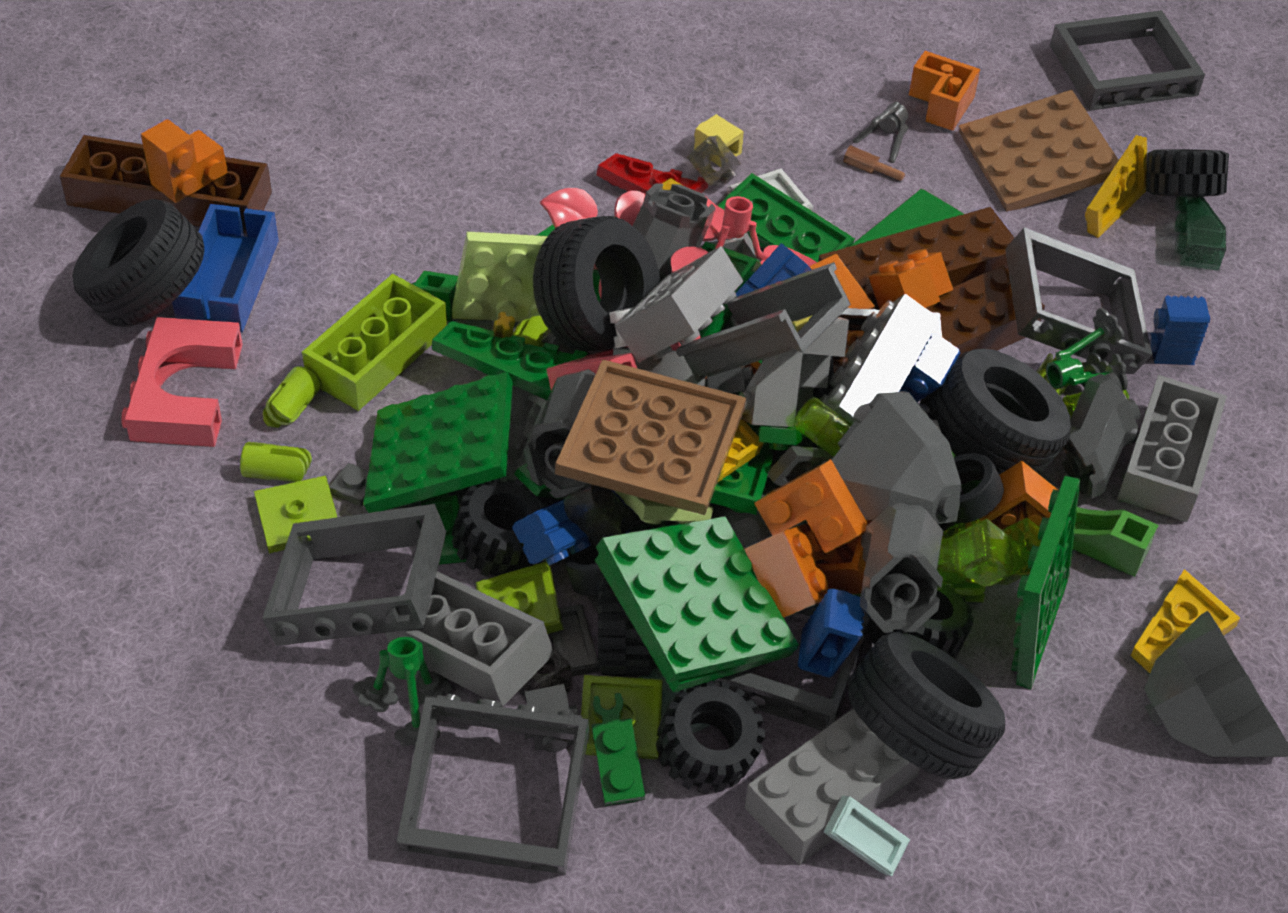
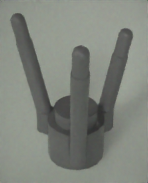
M897 101L891 103L880 115L872 120L870 126L853 139V143L860 142L878 127L886 133L897 132L889 162L894 163L904 134L908 130V126L905 124L908 119L907 109Z

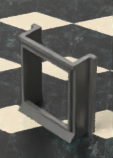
M835 263L824 265L735 297L727 305L738 325L680 346L676 350L678 357L684 356L697 382H700L706 376L711 377L792 349L803 353L851 305L834 272L837 269ZM814 315L798 332L796 331L792 322Z

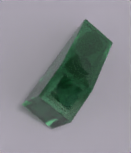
M1176 196L1175 211H1180V213L1176 217L1175 232H1180V234L1177 235L1174 252L1180 254V265L1219 271L1226 252V227L1204 197Z

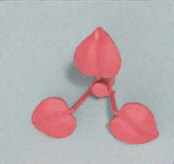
M564 188L549 194L540 201V204L549 214L555 228L569 221L596 217L598 213L597 205L593 198L586 191L579 188ZM628 191L620 195L615 202V217L623 219L633 226L643 205L645 194L639 191ZM600 279V282H599V295H600V299H601V296H602L601 279Z
M731 197L727 199L724 210L708 198L706 205L709 207L713 204L716 210L703 241L717 239L716 248L723 247L726 239L741 238L749 231L755 256L763 264L778 245L767 246L763 252L761 251L756 233L757 223L751 221L752 202L744 197ZM684 247L677 250L671 257V272H675L709 252L700 247ZM790 249L808 266L817 263L813 259Z

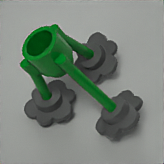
M1099 308L1096 311V316L1093 317L1095 331L1066 350L1056 352V361L1050 362L1046 366V376L1053 388L1059 389L1078 384L1085 387L1088 379L1098 374L1107 375L1112 372L1118 377L1122 386V392L1127 389L1126 365L1122 362L1119 354H1113L1112 361L1109 363L1101 361L1100 356L1095 353L1090 354L1086 362L1082 363L1076 358H1071V355L1099 337L1106 341L1109 340L1113 345L1118 344L1119 340L1124 338V331L1118 325V319L1115 315H1109L1106 309Z
M398 637L389 642L387 650L379 652L380 664L376 677L370 676L365 679V682H356L353 686V693L359 697L358 703L361 706H370L374 711L385 712L388 710L389 705H394L398 701V696L394 693L395 685L393 682L385 680L388 667L396 678L406 680L412 721L407 723L405 728L397 730L394 736L396 740L400 741L402 746H416L421 721L419 704L424 703L425 696L437 698V695L444 696V694L451 691L452 685L447 678L428 670L421 642H417V640L411 637ZM419 670L420 672H419V674H418V678H415V675L417 674V671ZM438 730V732H437V737H436V739L440 737V731H439V730Z

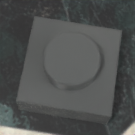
M347 463L329 486L331 494L361 507L364 503L368 470Z

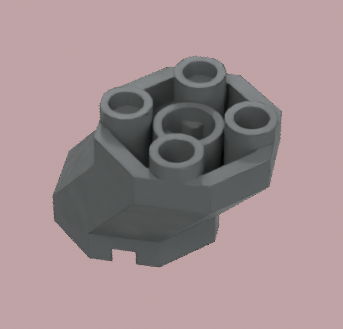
M654 184L646 192L643 205L633 224V227L643 235L653 251L659 270L660 282L672 273L670 261L672 255L677 250L684 247H700L716 210L713 204L709 207L706 205L708 198L704 194L678 184H672L670 190H662L664 184Z
M589 369L557 378L545 404L540 424L535 426L531 434H535L533 440L527 443L524 450L532 481L539 486H547L552 490L548 493L555 498L580 494L590 487L589 483L555 474L556 461L596 375Z
M1112 372L1107 375L1098 374L1088 379L1070 419V438L1061 449V451L1065 450L1067 460L1062 461L1066 473L1069 477L1080 479L1079 491L1083 495L1088 493L1087 497L1091 499L1105 492L1123 447L1136 442L1138 436L1136 420L1141 418L1137 404L1134 400L1126 398L1122 392V386L1118 377Z
M906 503L889 505L866 526V531L861 536L862 558L866 562L863 576L860 607L884 633L894 632L893 629L915 632L939 608L940 599L936 597L937 587H942L943 578L938 573L937 568L943 530L928 511L920 505H907Z

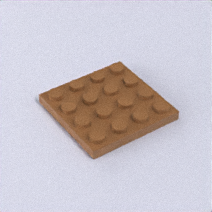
M1073 90L959 125L960 135L1006 211L1022 209L1103 183L1119 161Z
M602 359L556 461L555 474L705 515L745 409L746 397Z

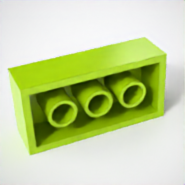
M392 273L302 351L304 367L310 369L318 376L321 383L320 389L360 411L432 345V339L447 326L445 302Z

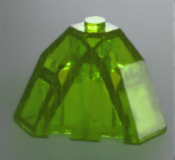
M1025 518L1003 530L988 519L983 521L978 519L970 523L956 524L943 531L937 571L945 583L979 584L982 586L1009 585L1021 579L1023 574H1030L1031 569H1028L1029 555L1033 545L1040 546L1041 540H1038L1040 527L1029 518Z

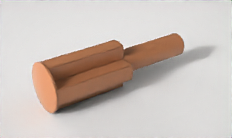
M852 145L848 147L844 155V163L872 174L874 171H878L899 181H902L905 177L904 172L878 162L880 157Z

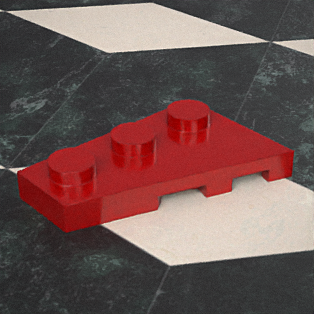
M618 153L600 163L596 176L608 181L613 186H618L627 192L639 191L645 195L654 184H662L670 178L687 188L703 193L708 188L710 180L700 176L697 181L682 177L683 172L671 169L670 172L653 169V165L650 162Z

